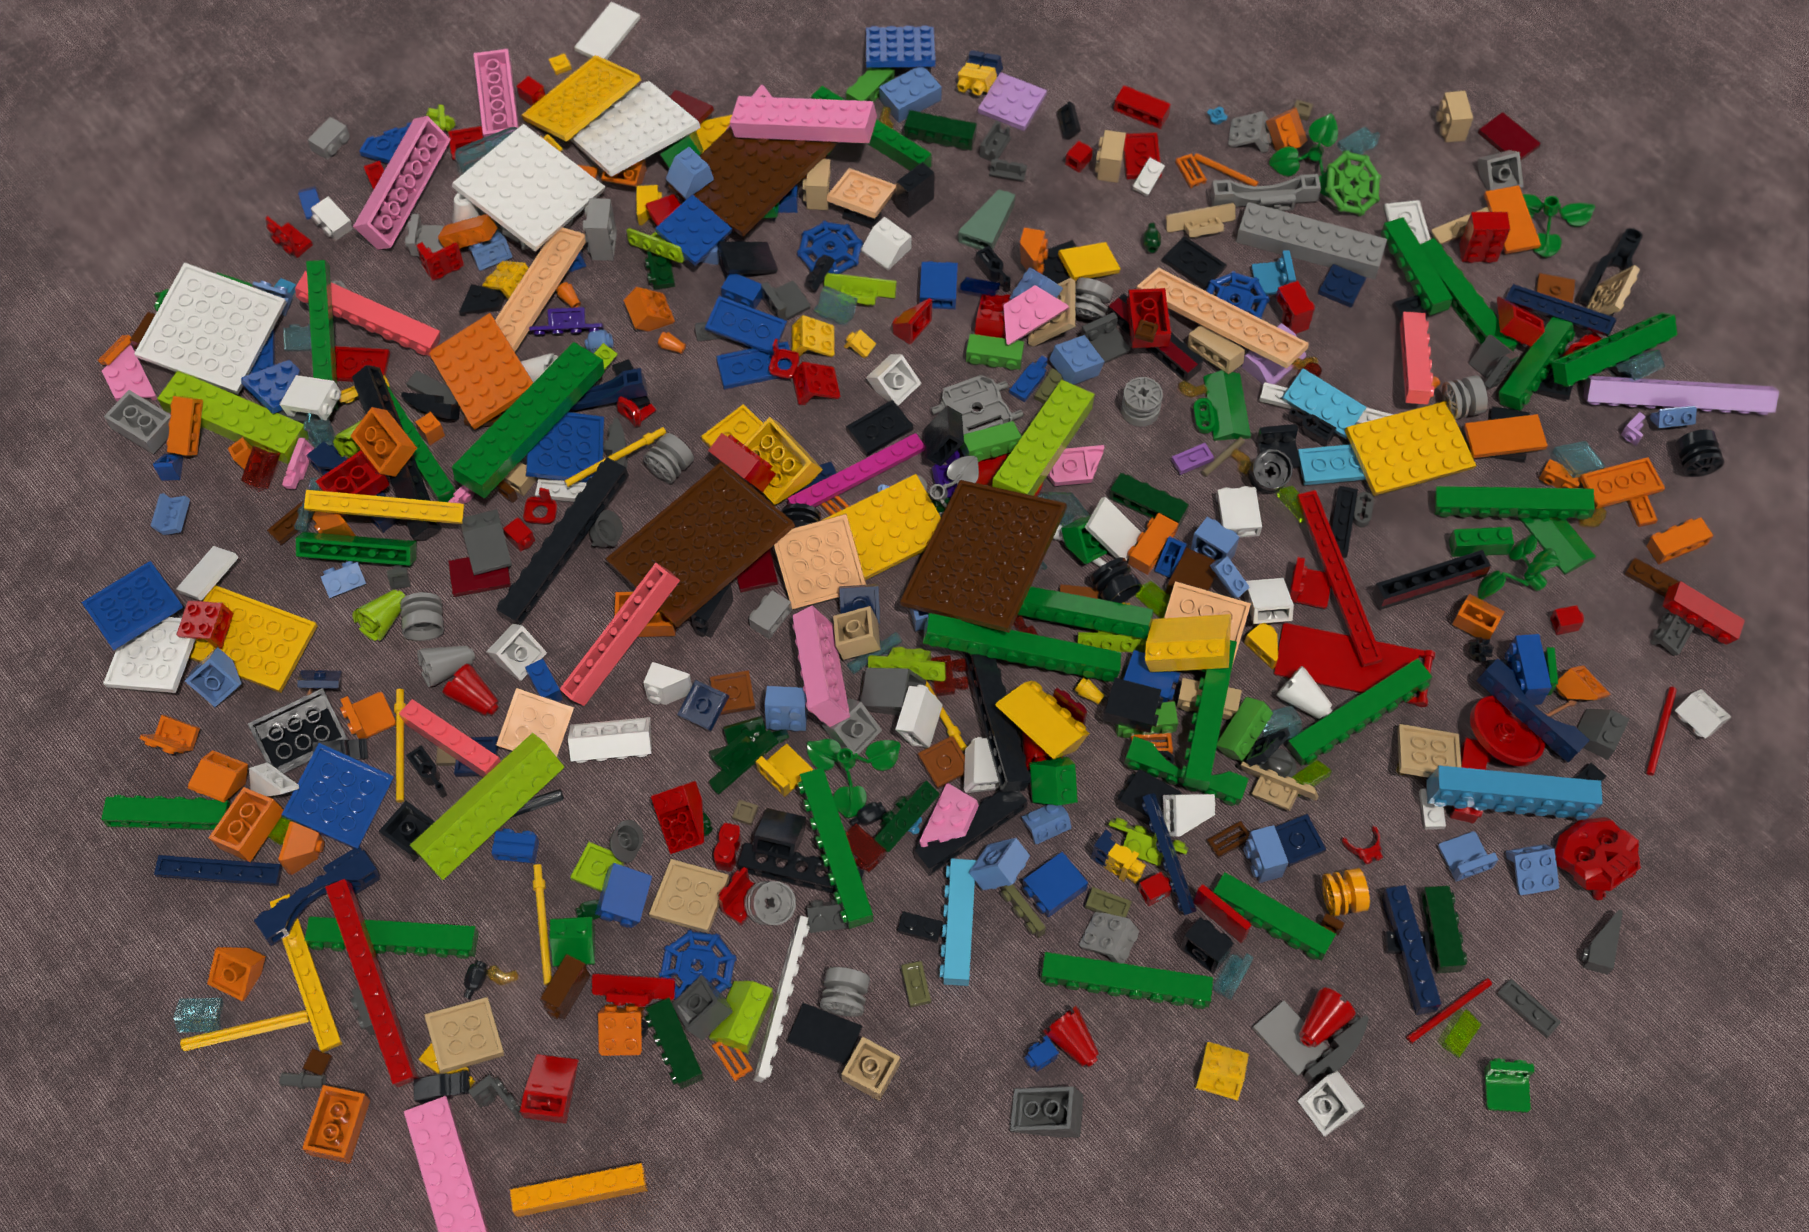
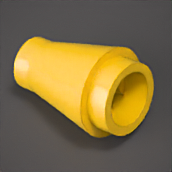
M1084 677L1075 688V691L1078 692L1077 695L1096 704H1099L1105 696L1090 679L1087 680Z

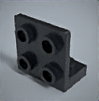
M1297 424L1260 427L1257 435L1259 454L1270 449L1279 450L1290 458L1293 468H1299L1300 460L1295 441L1298 433Z

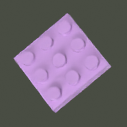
M1000 73L978 107V113L1025 131L1046 97L1047 90Z

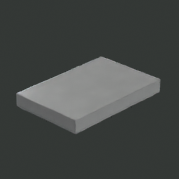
M1283 1001L1252 1029L1297 1077L1310 1063L1317 1060L1329 1048L1323 1042L1317 1047H1307L1300 1041L1299 1033L1304 1021Z

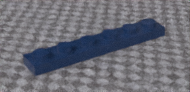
M1515 284L1512 285L1505 300L1524 309L1551 318L1555 317L1572 322L1574 326L1609 337L1616 323L1615 317Z
M1156 794L1143 796V809L1149 814L1151 819L1149 825L1152 832L1157 836V848L1160 853H1163L1165 859L1163 861L1164 868L1170 873L1172 879L1170 880L1171 888L1177 893L1179 898L1177 900L1178 907L1181 912H1184V915L1196 912L1193 898Z
M158 855L154 875L161 878L278 886L282 866L281 864Z

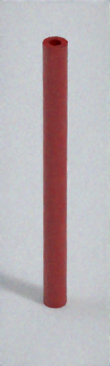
M1669 687L1646 771V774L1650 776L1655 774L1677 692L1675 687Z
M1486 978L1409 1034L1406 1037L1407 1041L1410 1044L1414 1043L1492 985L1490 979Z

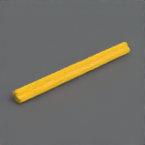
M303 1010L183 1038L180 1040L182 1050L187 1051L309 1022V1016L307 1011Z

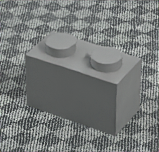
M329 117L308 139L311 151L328 160L348 141L350 135L346 125Z
M772 590L769 595H765L762 598L758 609H754L749 616L750 628L770 639L791 613V602Z

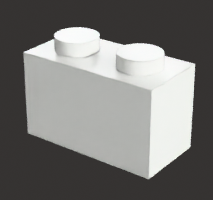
M326 197L311 208L313 221L317 225L320 224L323 227L324 233L328 237L331 236L335 241L353 230L351 220L329 197Z

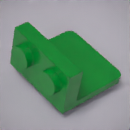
M1493 1059L1484 1068L1487 1109L1490 1111L1528 1113L1531 1110L1529 1077L1534 1073V1064L1527 1063L1525 1060L1505 1062L1504 1059Z

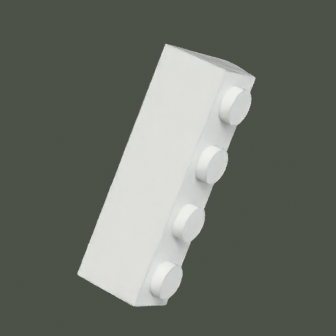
M650 717L571 724L568 735L570 761L583 763L592 759L604 761L613 757L625 759L628 756L645 757L651 754Z

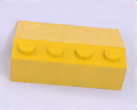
M771 417L744 444L773 466L771 470L776 475L763 493L774 505L810 484L823 470L790 433Z
M1231 614L1152 619L1145 650V662L1149 671L1164 672L1229 668Z
M1036 681L1024 682L995 704L1053 759L1075 752L1090 734L1083 723L1072 718L1070 711L1066 708H1061L1057 704V700L1053 696L1046 694L1042 690V686Z

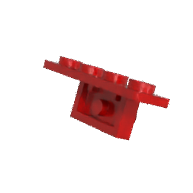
M594 973L592 975V994L607 996L606 1002H613L617 1006L630 1003L636 1007H645L653 999L670 998V1000H674L675 979Z

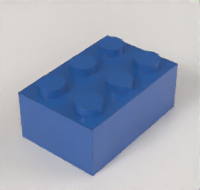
M1516 635L1512 643H1510L1507 652H1505V659H1507L1509 668L1513 671L1515 679L1525 696L1533 705H1540L1552 688L1540 635Z

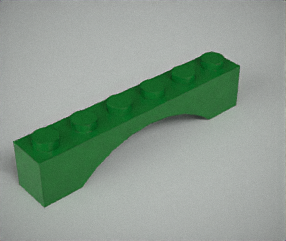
M1133 737L1124 761L1128 768L1132 770L1141 769L1156 778L1159 776L1166 779L1170 784L1176 785L1178 783L1183 785L1184 778H1181L1182 769L1167 761L1152 742ZM1229 771L1211 775L1207 791L1187 786L1185 788L1193 792L1200 791L1204 794H1215V798H1219L1224 803L1234 806L1240 804L1249 778Z

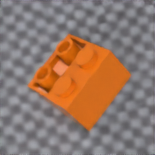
M645 158L612 177L604 171L601 180L638 186L643 183L647 170Z
M1026 227L1023 229L1020 240L1021 264L1026 270L1030 267L1043 274V260H1047L1048 239L1045 237V231Z
M635 287L624 299L636 329L649 332L675 322L666 297L661 292Z
M1469 594L1452 625L1475 637L1490 639L1505 611Z
M212 750L200 760L188 784V789L225 802L246 784L248 764Z

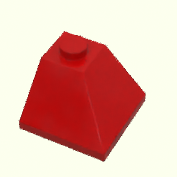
M928 298L904 311L899 317L897 316L892 323L893 335L911 345L932 321V299Z

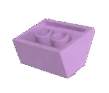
M1281 323L1278 326V328L1296 336V334L1292 332L1289 328H1287L1284 324ZM1250 350L1244 357L1242 368L1263 385L1264 382L1275 385L1306 358V353L1304 352L1288 368H1285Z

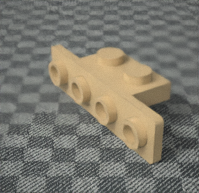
M1229 203L1166 215L1167 232L1185 230L1189 237L1194 238L1224 231L1223 222L1235 220V204Z
M1486 207V208H1483V209L1478 210V211H1476V212H1490V211H1489V208ZM1470 214L1432 229V235L1440 244L1463 236Z
M1242 762L1240 765L1243 772L1259 778L1252 792V796L1288 811L1291 810L1298 794L1316 801L1318 799L1315 788L1309 784L1301 785L1296 783L1297 781L1291 777L1286 776L1283 778L1278 776V773L1273 770L1267 769L1266 771L1260 769L1257 764L1250 767L1248 763Z

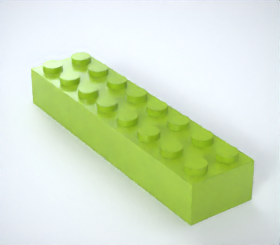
M179 371L175 373L157 398L163 410L170 414L173 396L203 399L200 427L235 442L243 437L258 452L286 464H289L298 438H305L307 440L310 437L304 424L277 412L272 414L263 406Z
M1061 380L994 476L992 487L1034 496L1092 410L1095 394Z
M532 732L411 843V848L438 877L444 880L564 768L563 764L547 744Z

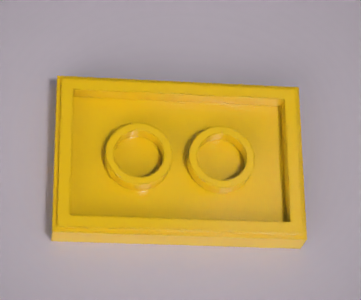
M1106 242L1062 249L1058 252L1070 278L1075 281L1078 278H1095L1117 274L1121 270Z
M743 404L703 434L701 440L710 448L719 435L723 433L727 437L731 434L741 443L745 444L762 426L763 422Z

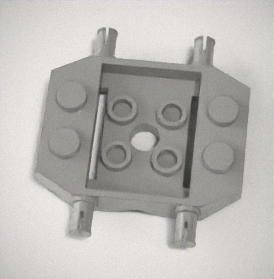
M982 375L943 388L940 405L930 408L933 415L941 412L947 405L962 414L963 434L1012 422L1015 419L1024 417L1021 409L1011 413L1006 403L1002 400L999 391L1008 388L1007 381L996 384L993 379ZM975 406H979L982 408V410L974 411L972 408ZM1001 417V420L968 431L969 428H974L977 425L983 424L985 422H991L994 419Z

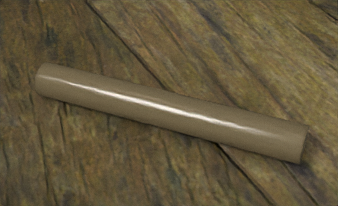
M1238 438L1201 471L1202 475L1207 477L1245 443L1244 439Z

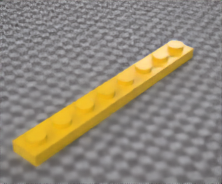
M306 490L304 510L463 524L464 504Z
M287 894L269 902L271 908L275 907L280 900L289 898L291 895ZM298 917L290 934L282 940L320 1051L325 1052L343 1043L311 951L304 941L305 934Z

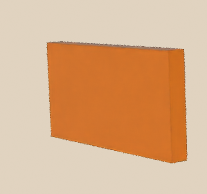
M1520 186L1485 191L1484 197L1490 212H1508L1510 232L1503 247L1504 253L1509 254L1540 248L1541 243Z
M1538 414L1470 422L1464 425L1473 458L1545 450L1548 447Z
M1649 457L1581 474L1579 477L1585 489H1594L1595 509L1663 492L1665 489Z

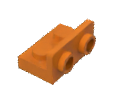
M1549 459L1539 480L1556 488H1578L1581 483L1579 479L1581 474Z

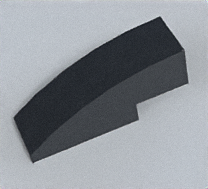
M401 392V396L426 413L431 412L434 416L459 420L460 406L444 404V396Z

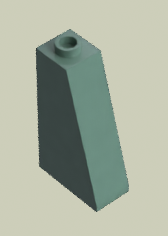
M999 189L959 230L958 243L979 250L987 246L994 249L1015 206V194Z

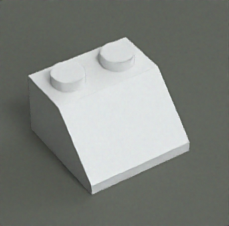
M884 217L872 228L861 252L888 271L911 250V235Z
M890 354L866 377L876 393L888 402L893 399L897 406L921 384L902 354Z
M512 624L486 651L500 667L519 681H522L527 675L526 666L542 659L547 654L523 625Z
M652 662L643 682L647 699L654 704L661 703L667 705L686 697L692 687L690 674Z
M1702 689L1692 693L1675 710L1680 720L1684 723L1688 722L1693 727L1695 734L1704 738L1711 736L1731 718Z
M1338 1071L1326 1076L1298 1100L1324 1137L1365 1107Z

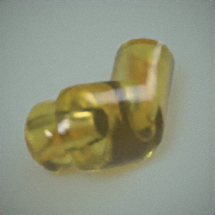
M883 107L879 121L893 128V122L889 118L891 109Z
M1310 356L1302 360L1297 358L1292 365L1300 370L1303 368L1310 370L1317 366L1319 361L1317 357Z
M1182 381L1179 384L1180 391L1191 398L1207 393L1205 384L1196 387L1186 381Z
M1236 448L1231 456L1241 463L1239 471L1247 474L1251 467L1250 458Z
M1598 508L1592 515V518L1580 519V525L1600 526L1606 518V510Z
M496 965L488 968L487 974L489 979L499 985L519 980L516 970L505 973L498 969Z

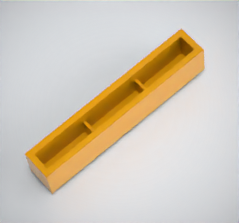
M642 1163L511 1189L510 1194L512 1211L516 1217L648 1190L645 1169Z

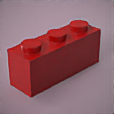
M1123 85L1115 99L1114 111L1161 129L1169 116L1171 103Z

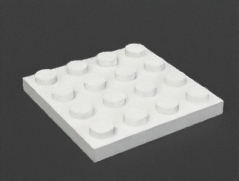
M167 617L116 649L103 684L109 688L176 693L196 639L179 638L176 634L182 618Z

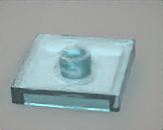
M1586 441L1558 446L1553 450V453L1572 478L1606 468Z

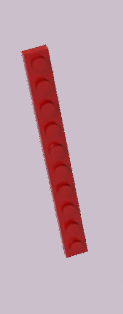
M1316 490L1298 494V503L1363 667L1380 663L1383 657Z

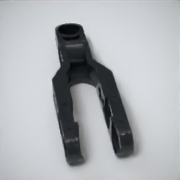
M1627 228L1615 252L1601 257L1579 302L1588 305L1607 267H1617L1624 271L1634 266L1632 257L1643 237L1639 230Z

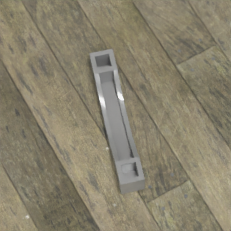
M1318 174L1300 175L1289 181L1268 186H1249L1232 180L1212 181L1210 197L1212 207L1234 203L1235 207L1247 206L1248 202L1259 205L1260 197L1291 194L1296 195V203L1318 201L1321 186Z

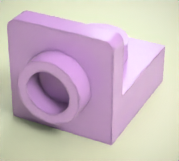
M1641 412L1626 425L1621 433V436L1634 446L1643 437V434L1639 431L1644 426L1642 422L1646 416Z

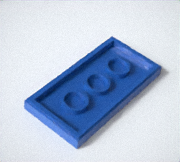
M718 296L705 330L773 355L772 344L775 339H778L779 343L787 321Z
M788 341L778 343V348L790 350ZM755 348L716 356L724 389L782 377L774 376L769 372L772 355ZM781 359L778 362V367L782 370H787L792 366V362L789 359Z

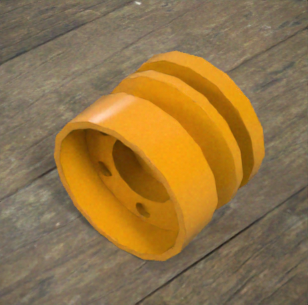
M1360 868L1345 870L1343 878L1339 872H1334L1332 875L1330 873L1323 874L1322 893L1331 916L1337 917L1340 913L1347 915L1349 908L1353 913L1369 910V890L1365 876Z

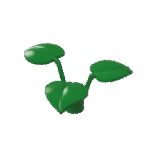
M1329 113L1315 120L1310 125L1309 137L1313 142H1318V144L1313 145L1308 153L1298 157V150L1290 146L1283 147L1273 154L1269 165L1283 176H1292L1298 172L1300 160L1309 157L1312 161H1319L1322 174L1319 176L1320 193L1331 198L1329 193L1325 191V188H1327L1328 170L1324 172L1322 156L1324 148L1321 146L1322 144L1330 147L1338 138L1337 121L1334 115Z
M1523 194L1531 218L1535 213H1540L1542 209L1544 214L1548 216L1546 234H1537L1541 246L1532 250L1542 257L1555 255L1560 250L1562 241L1559 235L1550 234L1551 218L1559 211L1562 219H1567L1569 225L1581 227L1590 221L1595 205L1571 203L1561 209L1559 199L1555 196H1548L1544 202H1541L1540 198L1535 195Z
M1530 534L1518 541L1509 553L1513 561L1523 558L1528 566L1524 574L1525 580L1506 572L1501 574L1499 570L1488 574L1481 581L1478 589V598L1483 600L1496 593L1504 586L1506 577L1523 583L1525 586L1530 585L1535 591H1539L1547 584V580L1540 573L1560 565L1561 561L1552 548H1547L1539 552L1534 557L1533 562L1530 563L1526 555L1532 553L1537 546L1536 537Z
M833 739L807 742L809 758L817 769L823 767L824 771H829L834 767L835 762L840 763L841 767L845 769L849 787H840L833 796L838 812L845 818L856 816L857 812L865 806L867 801V794L862 786L853 787L850 769L855 766L856 759L865 763L872 762L874 769L886 771L896 764L901 744L898 741H877L868 746L865 753L869 759L858 756L857 753L853 754L848 748L842 749L840 744Z

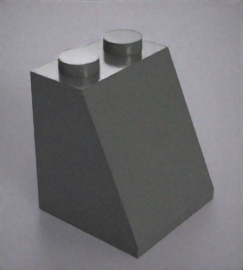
M866 668L860 701L869 712L900 716L908 687L926 686V680L907 668Z

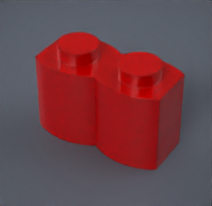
M724 823L719 832L720 842L714 850L716 869L731 872L736 865V852L741 846L742 839L739 825Z

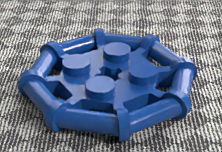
M825 220L812 229L803 231L797 256L805 262L810 272H812L816 266L817 259L823 254L835 259L832 265L833 268H830L828 273L840 274L859 264L858 259L861 247L864 244L852 231L849 224L842 225L826 222ZM847 234V236H848L851 240L848 241V240L845 238L844 235ZM811 240L813 242V245L811 247H807L808 241ZM828 245H829L830 247H833V246H834V248L831 249V250H829V249H827V246H828ZM854 247L853 254H848V249ZM809 254H813L816 258L814 262L808 256ZM844 259L847 260V262L837 267V263Z
M1231 271L1230 274L1208 282L1209 286L1206 292L1213 295L1214 290H1217L1218 298L1262 319L1261 317L1270 299L1265 294L1257 277L1252 278ZM1232 281L1231 283H1229V286H1221L1224 283ZM1236 281L1247 283V285L1238 283ZM1252 288L1255 289L1258 296H1254L1251 293ZM1236 297L1238 298L1239 302L1233 303L1232 301H1230V299L1234 300V298ZM1259 302L1258 308L1255 312L1252 309L1253 304Z
M687 930L688 932L669 946L666 945L664 947L665 952L661 972L658 975L662 978H671L674 975L679 977L683 984L680 988L675 984V1000L701 975L705 976L711 984L715 980L720 984L715 986V988L720 993L727 988L730 989L732 986L731 979L734 963L737 958L736 955L731 953L718 933L708 934ZM694 940L710 943L708 946L697 945L694 943ZM690 941V946L684 952L676 951ZM714 946H717L724 957L718 958L713 953L712 949ZM672 956L677 958L674 969H670ZM697 962H700L703 968L699 969V971H695V969L692 968V965H696ZM726 963L722 978L718 975L719 965Z

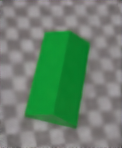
M1221 370L1205 375L1203 379L1206 397L1212 402L1215 427L1212 431L1213 440H1233L1240 437L1243 439L1251 438L1240 373L1231 372L1228 374Z
M1538 517L1519 518L1528 531L1536 537L1537 542L1543 549L1552 548L1561 561V564L1557 567L1564 575L1595 559L1594 553L1566 519H1559L1558 517L1546 519Z

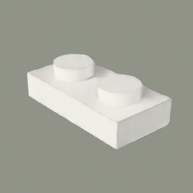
M1149 158L1132 189L1148 197L1165 165Z
M1420 789L1419 797L1424 830L1445 829L1446 823L1443 807L1427 803V789Z

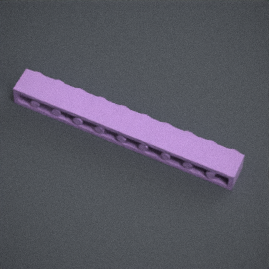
M1588 376L1583 397L1589 404L1599 405L1602 402L1611 406L1626 404L1629 407L1644 405L1647 408H1656V406H1663V408L1695 406L1702 411L1708 412L1712 411V409H1719V411L1725 413L1737 410L1743 414H1749L1750 411H1754L1761 415H1768V412L1775 413L1779 390L1774 386Z

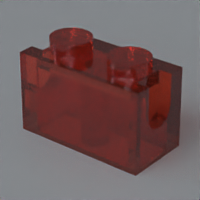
M253 445L241 481L256 488H268L281 453L270 451L265 446Z
M857 823L846 833L856 866L870 873L886 857V849L874 841Z

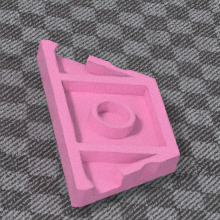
M1034 285L1004 304L1006 343L1008 346L1069 309L1068 305Z
M130 343L110 365H107L102 370V373L117 402L128 390L142 398L157 400V396L139 359L134 355L135 351Z
M1104 445L1066 448L1047 477L1054 486L1092 483L1104 452Z
M946 783L919 841L921 847H926L928 842L938 839L941 843L952 838L956 839L966 836L979 807L977 800L951 784Z

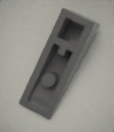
M1618 910L1589 946L1583 949L1581 960L1584 961V969L1606 975L1614 969L1623 910Z

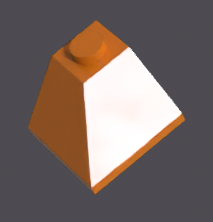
M315 511L312 519L316 522L314 527L319 533L356 536L339 513Z
M1584 665L1570 668L1558 680V685H1556L1557 692L1567 699L1598 700L1611 695Z
M290 821L278 861L288 874L293 875L318 859L320 852L324 849V840L319 832Z
M217 947L207 984L243 1002L262 974L266 956L250 948Z

